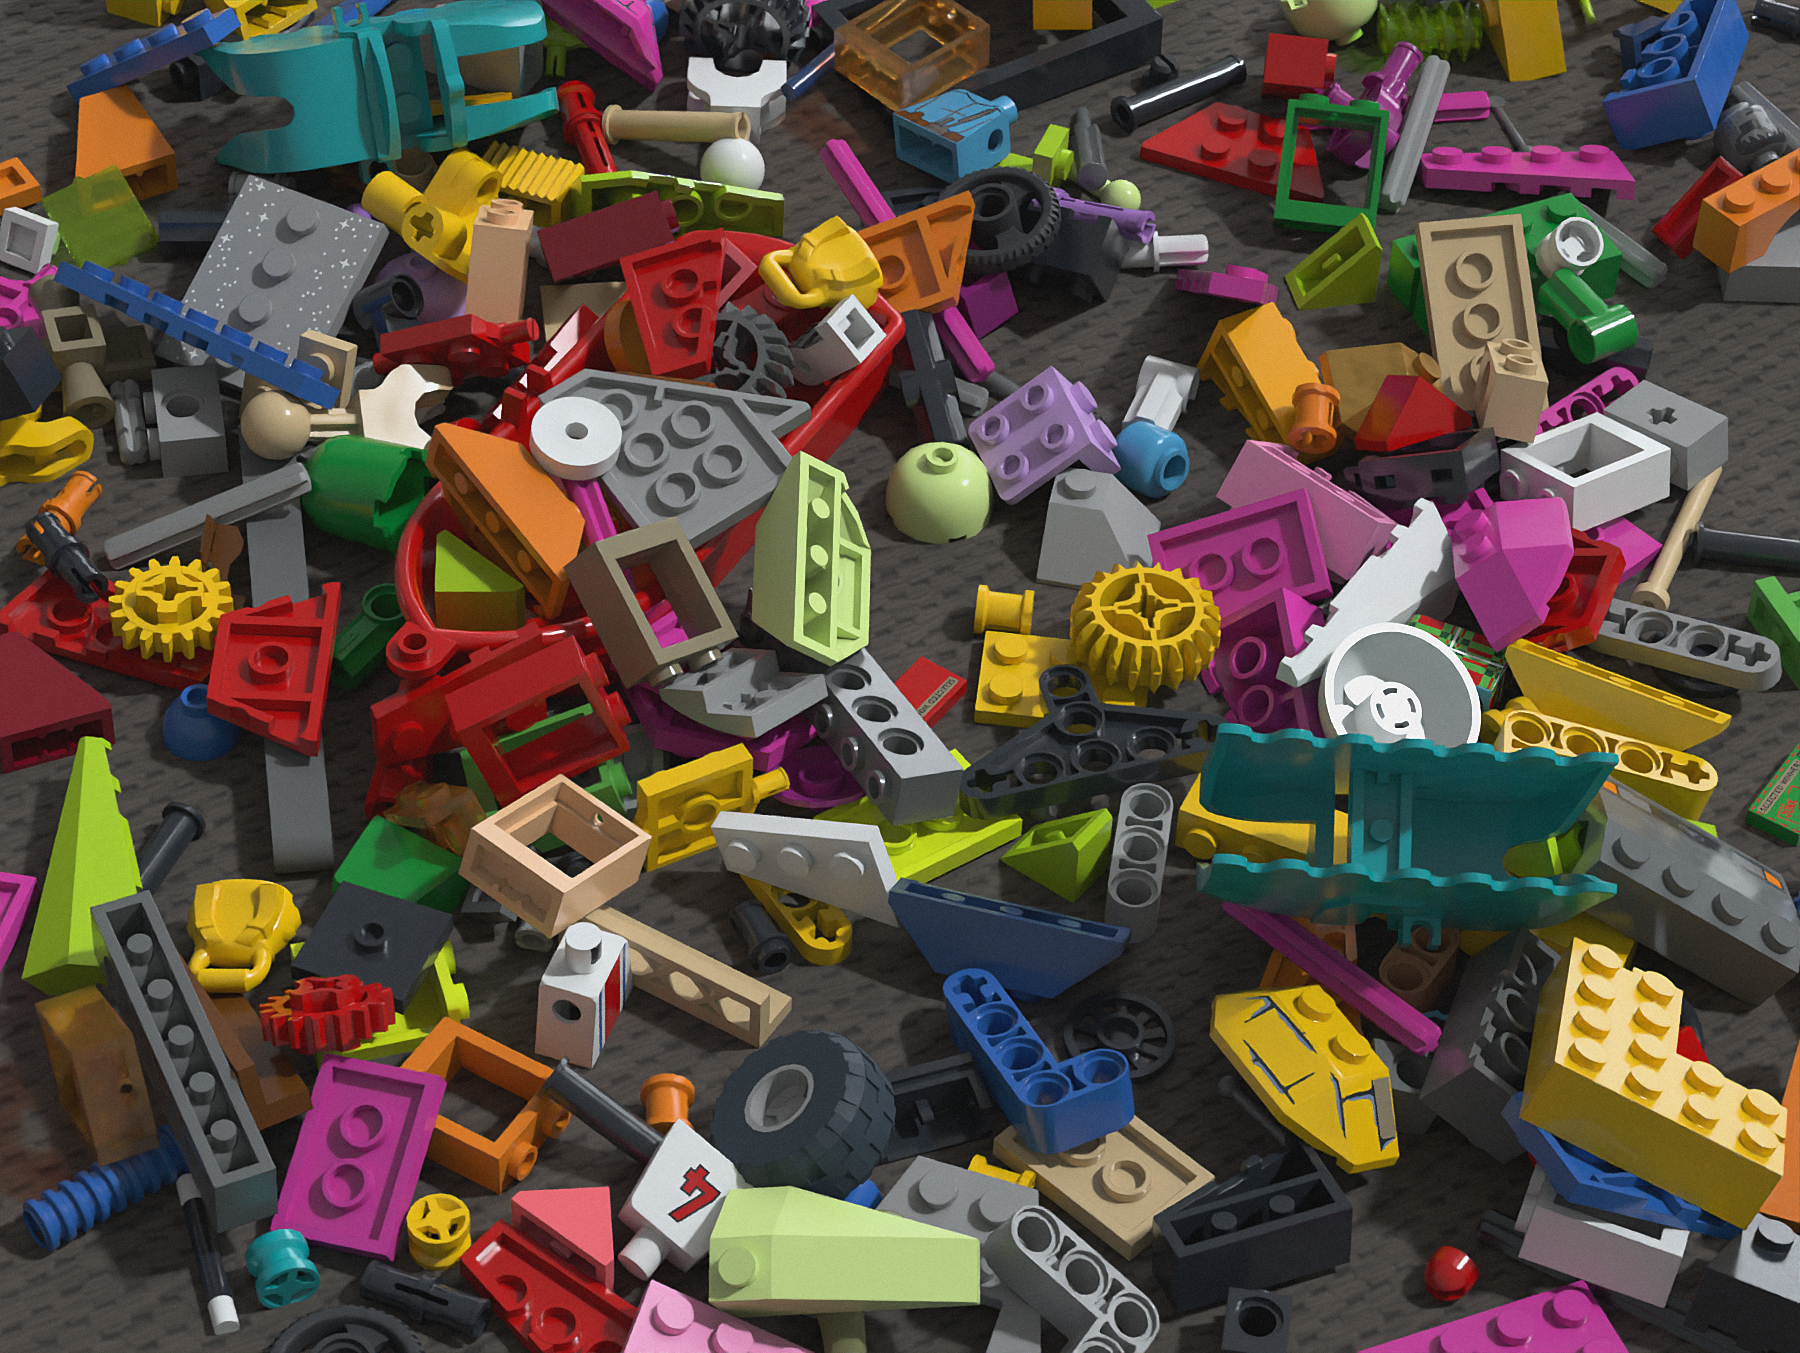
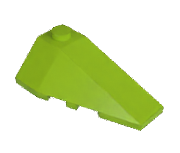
M632 170L582 175L572 182V219L657 190L660 201L670 199L680 226L678 232L672 233L674 241L688 232L697 230L712 231L718 228H723V231L752 233L767 237L783 236L784 198L779 193Z

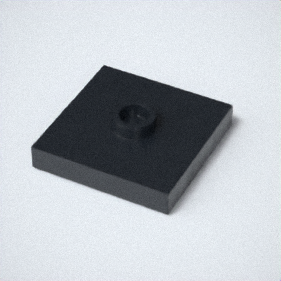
M342 881L292 962V979L298 981L308 977L327 978L350 974L359 977V980L363 981L364 986L378 982L382 984V988H392L395 1012L404 1014L454 929L453 915Z

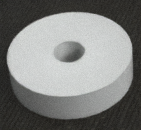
M563 397L548 402L537 411L531 425L529 445L533 458L547 472L568 480H588L603 475L616 463L620 451L622 430L618 419L612 411L599 402L583 397ZM570 437H577V438H580V439H579V440H576V439H572V438H570Z

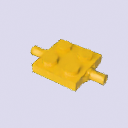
M740 743L721 751L711 752L702 758L675 768L659 771L650 777L637 781V812L632 823L652 836L643 863L647 873L717 847L718 844L711 826L719 812L754 814L760 800L790 790V782L785 770L779 767L776 770L753 778V757L744 744Z

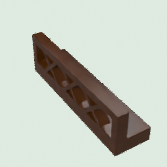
M178 952L258 1130H263L314 1109L308 1088L279 1046H272V1041H263L260 1019L242 993H206Z

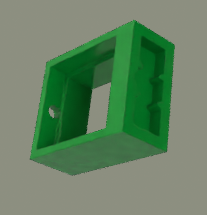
M1300 94L1299 100L1289 99L1272 226L1336 234L1356 216L1363 213L1368 217L1375 232L1390 111L1379 110L1380 104L1369 100L1349 101V106L1329 104L1328 97L1318 94ZM1298 123L1373 132L1364 209L1289 200Z

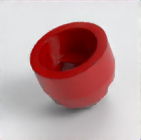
M1441 1246L1426 1264L1424 1270L1425 1286L1428 1293L1436 1300L1444 1302L1457 1301L1468 1294L1477 1282L1479 1270L1472 1259L1462 1251L1451 1246Z

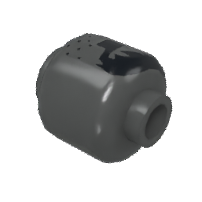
M1742 102L1730 107L1720 115L1713 135V143L1722 158L1744 174L1755 172L1780 159V156L1786 149L1787 138L1766 106L1750 105L1748 102Z

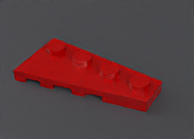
M502 1218L459 1257L460 1274L482 1298L492 1301V1310L530 1353L622 1352L637 1308Z

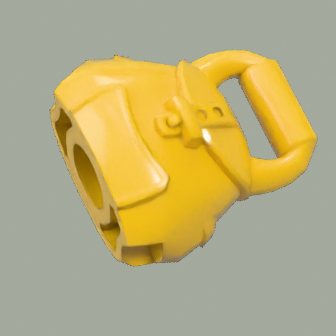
M838 216L827 220L810 232L804 233L795 247L766 254L762 258L758 273L782 305L798 309L814 308L817 306L822 310L826 306L833 309L839 301L852 294L865 309H868L876 302L878 289L883 285L882 271L874 254L854 229L847 226ZM780 266L786 267L788 269V272L792 277L795 286Z
M228 879L197 885L195 899L187 913L188 925L186 928L190 938L195 943L194 952L188 967L206 993H249L253 988L262 983L270 970L271 963L275 960V955L286 947L289 940L296 935V931L301 925L300 913L293 904L292 894L285 887L264 880ZM209 965H211V966H217V967H223V968H229V969H206V968H207Z

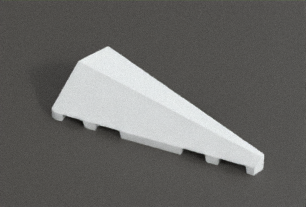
M1420 498L1415 503L1409 527L1397 524L1389 537V541L1394 543V545L1379 557L1374 555L1369 557L1330 603L1329 611L1331 613L1327 618L1326 625L1320 627L1312 624L1305 632L1304 641L1309 645L1293 658L1285 656L1282 659L1276 679L1296 688L1322 676L1329 659L1341 643L1351 634L1367 626L1383 623L1407 625L1409 618L1417 614L1442 621L1452 613L1460 587L1455 579L1451 538L1434 503L1424 498Z

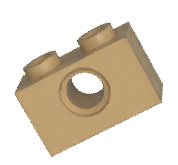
M1511 338L1502 339L1501 344L1486 341L1472 398L1480 429L1494 427L1495 436L1534 443L1549 382L1539 352L1533 350L1531 344Z

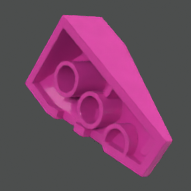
M1281 587L1221 619L1219 648H1216L1208 670H1202L1201 675L1211 695L1222 693L1228 702L1231 710L1224 716V719L1232 724L1249 726L1253 732L1260 734H1270L1281 729L1291 728L1308 730L1313 733L1314 737L1326 738L1318 711V693L1322 676L1296 688L1276 679L1282 659L1285 656L1293 658L1309 645L1304 641V635L1311 625L1325 626L1323 612L1320 607Z

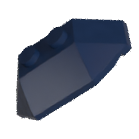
M902 877L890 890L888 904L936 973L950 976L958 971L969 968L982 969L990 972L1003 988L1008 989V995L1028 1002H1039L1043 1000V997L1052 999L1121 956L1130 941L1132 933L1130 928L1099 923L925 884Z

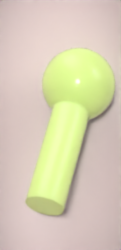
M1074 159L1068 179L1081 186L1078 182ZM1107 180L1102 188L1094 191L1087 190L1100 198L1101 204L1138 210L1141 204L1139 190L1133 183L1126 180H1116L1113 182Z

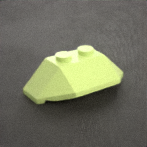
M800 451L792 457L756 524L752 621L785 645L831 667L868 645L871 549L859 514L845 492L849 489L845 474Z

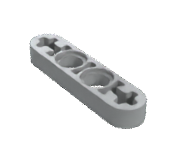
M1614 598L1611 601L1596 641L1586 644L1591 649L1604 654L1745 691L1759 692L1775 686L1782 674L1779 648L1774 641L1766 637ZM1649 631H1660L1667 635L1663 640L1656 643H1644L1638 640L1642 634ZM1701 644H1710L1718 648L1715 653L1705 657H1698L1689 653L1693 647Z

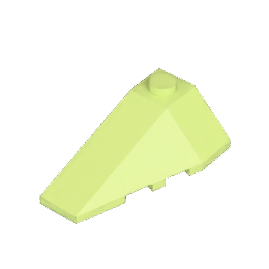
M792 1186L732 1189L728 1191L710 1236L709 1303L736 1318L980 1305V1241L974 1237Z

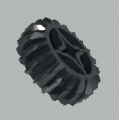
M681 0L678 12L680 15L679 35L684 37L685 51L695 52V57L713 58L715 68L718 71L754 74L759 71L763 60L786 61L787 72L791 62H798L799 57L803 54L805 43H808L810 28L808 27L811 18L810 7L805 6L806 0Z

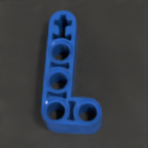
M969 968L950 975L944 982L943 994L949 1030L954 1044L961 1054L972 1053L975 1066L987 1091L1023 1142L1032 1151L1041 1154L1063 1152L1120 1130L1132 1121L1135 1114L1129 1064L1123 1054L1112 1049H1097L1058 1063L990 972Z

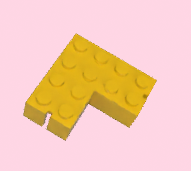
M1574 937L1540 991L1519 1118L1746 1231L1783 1176L1785 1145L1782 1143L1786 1138L1787 1108L1781 1106L1771 1095L1758 1089L1749 1090L1725 1078L1720 1071L1708 1063L1702 1061L1693 1062L1677 1054L1683 991L1676 988L1669 979L1659 973L1652 971L1644 972L1636 967L1629 971L1622 967L1623 961L1609 948L1599 944L1590 945Z

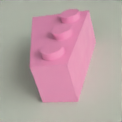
M1247 439L1216 497L1232 506L1230 510L1305 488L1310 495L1330 580L1343 585L1346 580H1351L1371 555L1379 557L1383 554L1389 543L1390 533L1397 526L1395 521L1355 492L1349 491L1347 493L1331 483L1330 479L1332 476L1323 469L1316 467L1312 471L1298 462L1296 458L1299 452L1290 445Z

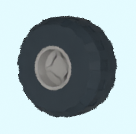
M802 1030L795 1031V1034L789 1036L781 1035L770 1040L769 1044L760 1050L753 1051L744 1059L745 1062L728 1077L724 1083V1089L720 1097L716 1098L712 1110L713 1123H710V1145L731 1161L745 1182L755 1188L792 1186L843 1201L850 1196L849 1193L860 1184L863 1185L873 1174V1169L880 1160H883L889 1148L888 1141L890 1134H893L896 1114L894 1106L895 1094L891 1083L873 1059L843 1034L835 1031Z

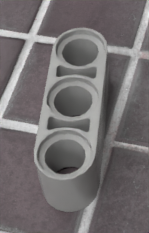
M1139 783L1124 791L1121 798L1108 880L1104 924L1132 929L1129 943H1139L1147 940L1154 934L1156 929L1170 836L1173 799L1167 790L1151 783Z

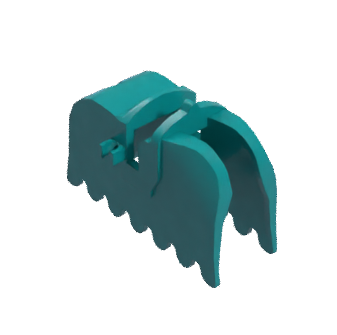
M463 0L447 3L437 8L400 11L394 15L384 17H369L367 3L360 2L355 3L359 13L358 19L349 20L346 23L342 19V7L336 6L331 7L334 25L311 26L286 34L259 35L240 42H220L197 52L214 73L236 94L253 97L285 98L293 108L294 114L290 123L285 126L238 134L226 143L219 154H216L219 164L236 167L251 173L296 172L357 162L360 181L364 184L370 183L371 177L368 172L370 164L373 161L383 162L384 171H391L395 174L393 160L402 159L401 150L416 148L421 152H437L466 147L468 141L522 127L546 119L560 111L556 87L547 88L540 93L517 99L465 107V87L460 75L457 57L505 50L543 40L547 36L545 15L541 6L534 0ZM420 35H431L444 115L432 116L419 40Z
M1221 723L1217 725L1215 740L1202 765L1199 803L1207 812L1237 820L1310 824L1308 848L1305 861L1277 859L1269 863H1251L1246 857L1240 855L1213 854L1211 864L1197 862L1196 891L1238 906L1306 918L1312 924L1355 925L1364 922L1372 913H1386L1387 929L1398 931V948H1408L1412 944L1410 932H1415L1420 927H1424L1428 931L1427 950H1437L1441 946V928H1457V930L1513 931L1520 925L1531 930L1562 924L1588 908L1617 894V884L1604 882L1593 875L1563 873L1542 878L1525 877L1518 879L1507 874L1503 867V857L1510 848L1543 842L1567 832L1595 798L1614 767L1619 764V755L1608 752H1587L1575 757H1561L1555 755L1554 750L1542 747L1523 748L1516 752H1498L1493 745L1486 743H1464L1456 747L1445 748L1446 745L1435 746L1434 741L1423 738H1405L1394 743H1379L1374 741L1372 736L1360 733L1340 734L1334 738L1327 739L1314 737L1313 733L1308 730L1291 728L1281 729L1270 734H1260L1253 732L1251 727L1246 725ZM1335 794H1349L1347 863L1333 866Z

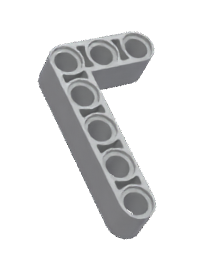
M1037 1205L1024 1206L988 1235L984 1244V1256L988 1266L995 1275L1069 1339L1060 1353H1144L1156 1337L1159 1330V1315L1151 1300L1049 1210ZM1019 1238L1024 1241V1243L1027 1245L1028 1249L1023 1246V1244L1020 1242ZM1067 1280L1074 1286L1076 1291L1069 1286ZM1115 1323H1117L1120 1326V1328L1123 1330V1333H1121V1331L1117 1328Z

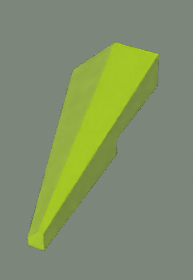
M85 736L79 740L22 975V980L48 995H64L98 983L109 988L94 955L90 907L137 894V892L143 889L128 820L119 814L116 796L121 793L119 780L110 773L106 754L112 751L111 743L103 738Z

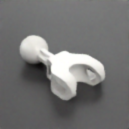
M690 57L687 73V87L689 89L687 111L745 112L749 117L751 127L748 141L742 138H723L714 142L705 151L700 164V175L703 182L754 190L759 189L764 178L765 166L761 153L754 145H759L760 135L765 130L775 127L785 118L786 98L781 91V86L787 80L786 61L763 60L758 72L745 77H732L716 70L713 58Z

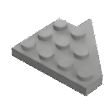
M583 369L538 396L540 408L558 398L583 397L599 402L612 411L618 419L622 430L620 451L613 467L603 475L596 477L598 484L633 529L676 516L693 550L768 504L792 459V456L778 439L811 420V407L804 401L591 369ZM570 437V438L576 439V440H579V439H580V438H577V437Z

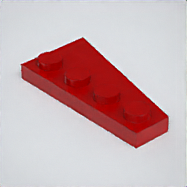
M46 570L0 610V635L18 631L43 651L180 691L194 684H209L214 649L210 651L201 646L195 647V658L190 660L184 656L183 652H174L171 662H165L162 652L155 651L151 657L144 659L141 656L140 645L130 650L123 648L122 636H114L112 631L108 600L109 597L115 596V583L108 580L109 586L105 594L92 582L90 586L100 596V599L93 603L84 604L78 601L73 591L63 579L56 578L49 570Z

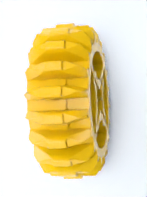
M1136 560L1132 568L1125 569L1121 565L1114 563L1109 574L1096 571L1091 582L1082 583L1078 597L1075 598V602L1071 607L1069 635L1072 639L1071 646L1076 647L1078 662L1088 663L1091 675L1106 674L1109 686L1121 681L1128 683L1131 692L1137 685L1148 686L1154 694L1162 684L1177 690L1182 680L1195 682L1200 671L1208 670L1216 648H1219L1221 616L1219 615V607L1214 605L1212 591L1202 590L1199 578L1184 579L1181 568L1168 572L1162 570L1159 562L1153 568L1142 567Z

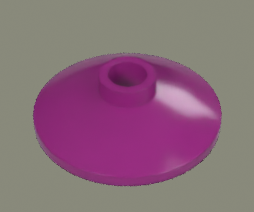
M829 745L798 749L765 772L768 773L782 767L789 778L790 790L772 795V797L783 803L809 808L816 812H825L835 806L856 801L867 795L851 773L844 769L840 759Z

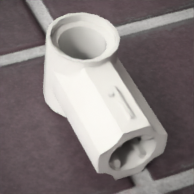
M1148 355L1139 374L1135 398L1122 422V431L1128 425L1138 421L1149 422L1172 431L1180 413H1188L1186 411L1188 400H1194L1200 380V369Z

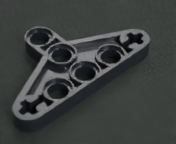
M1056 665L1044 671L1038 680L1040 708L1044 718L963 771L959 789L960 808L964 814L974 819H995L1125 790L1139 783L1152 784L1201 773L1204 760L1215 740L1217 725L1229 722L1218 715L1100 703L1089 676L1084 670L1073 665ZM1064 687L1074 688L1078 691L1075 695L1067 697L1051 694L1054 689ZM1075 724H1087L1094 727L1091 732L1085 734H1074L1066 730ZM1176 739H1181L1180 751L1177 750ZM1147 749H1157L1166 753L1161 758L1150 760L1143 759L1137 755ZM1095 761L1105 762L1110 765L1108 769L1100 772H1090L1082 768L1086 763ZM1014 774V788H1010V780H1007V775ZM1034 774H1049L1055 778L1047 784H1032L1026 781L1028 777Z

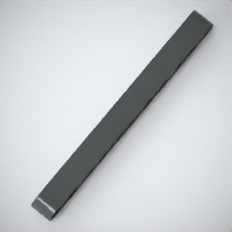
M238 425L243 484L296 463V455L283 460H269L255 454L245 443L241 433V425ZM300 497L246 519L253 608L262 606L269 600L286 595L290 596L293 604L309 599ZM322 733L318 757L307 756L264 737L275 875L334 870Z

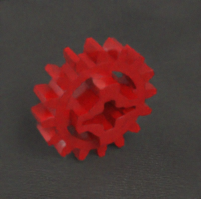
M350 974L327 978L308 977L294 982L295 990L284 991V996L269 997L266 1004L259 1005L263 1041H272V1046L275 1047L290 1043L291 1049H296V1052L305 1055L326 1051L346 1052L361 1047L360 1039L367 1040L372 1038L371 1032H386L389 1030L388 1025L396 1024L392 988H382V984L378 982L364 986L363 981L359 980V977Z

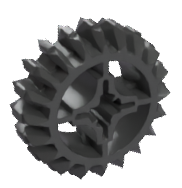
M728 302L721 313L717 312L710 374L696 378L692 385L786 399L787 395L784 389L795 386L794 376L790 371L795 367L794 357L788 347L789 342L784 333L778 330L774 321L767 317L766 314L759 316L758 312L749 305L739 311L737 306ZM756 350L758 351L757 363L754 371H751L749 367L752 362L749 358L752 352Z

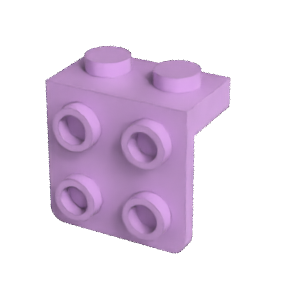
M1053 366L1044 370L970 424L968 429L969 436L983 464L987 468L999 496L1010 505L1018 503L1078 459L1092 471L1114 475L1121 470L1112 452V449L1117 446L1114 436L1100 419L1096 421L1092 413L1097 408L1093 396L1080 381L1072 385Z

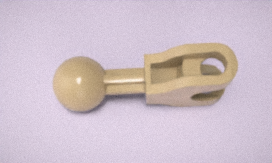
M400 365L391 371L376 389L358 390L346 408H333L332 410L327 408L307 409L303 402L291 393L281 390L266 391L255 396L246 405L241 417V433L245 443L255 454L269 460L290 458L296 455L306 445L307 441H326L336 435H359L429 451L432 437L419 427L414 412L416 409L437 406L444 401L453 389L452 374L447 367L440 365Z

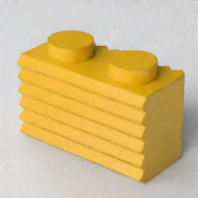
M496 140L489 144L480 158L502 173L503 182L497 194L499 196L498 199H509L523 203L522 210L534 211L532 225L543 229L572 219V182L579 176L584 175V167L580 162L574 165L571 160L568 161L561 157L555 159L552 155L546 157L543 153L537 155L533 150L527 152L524 148L515 145L508 147L505 142L500 145Z

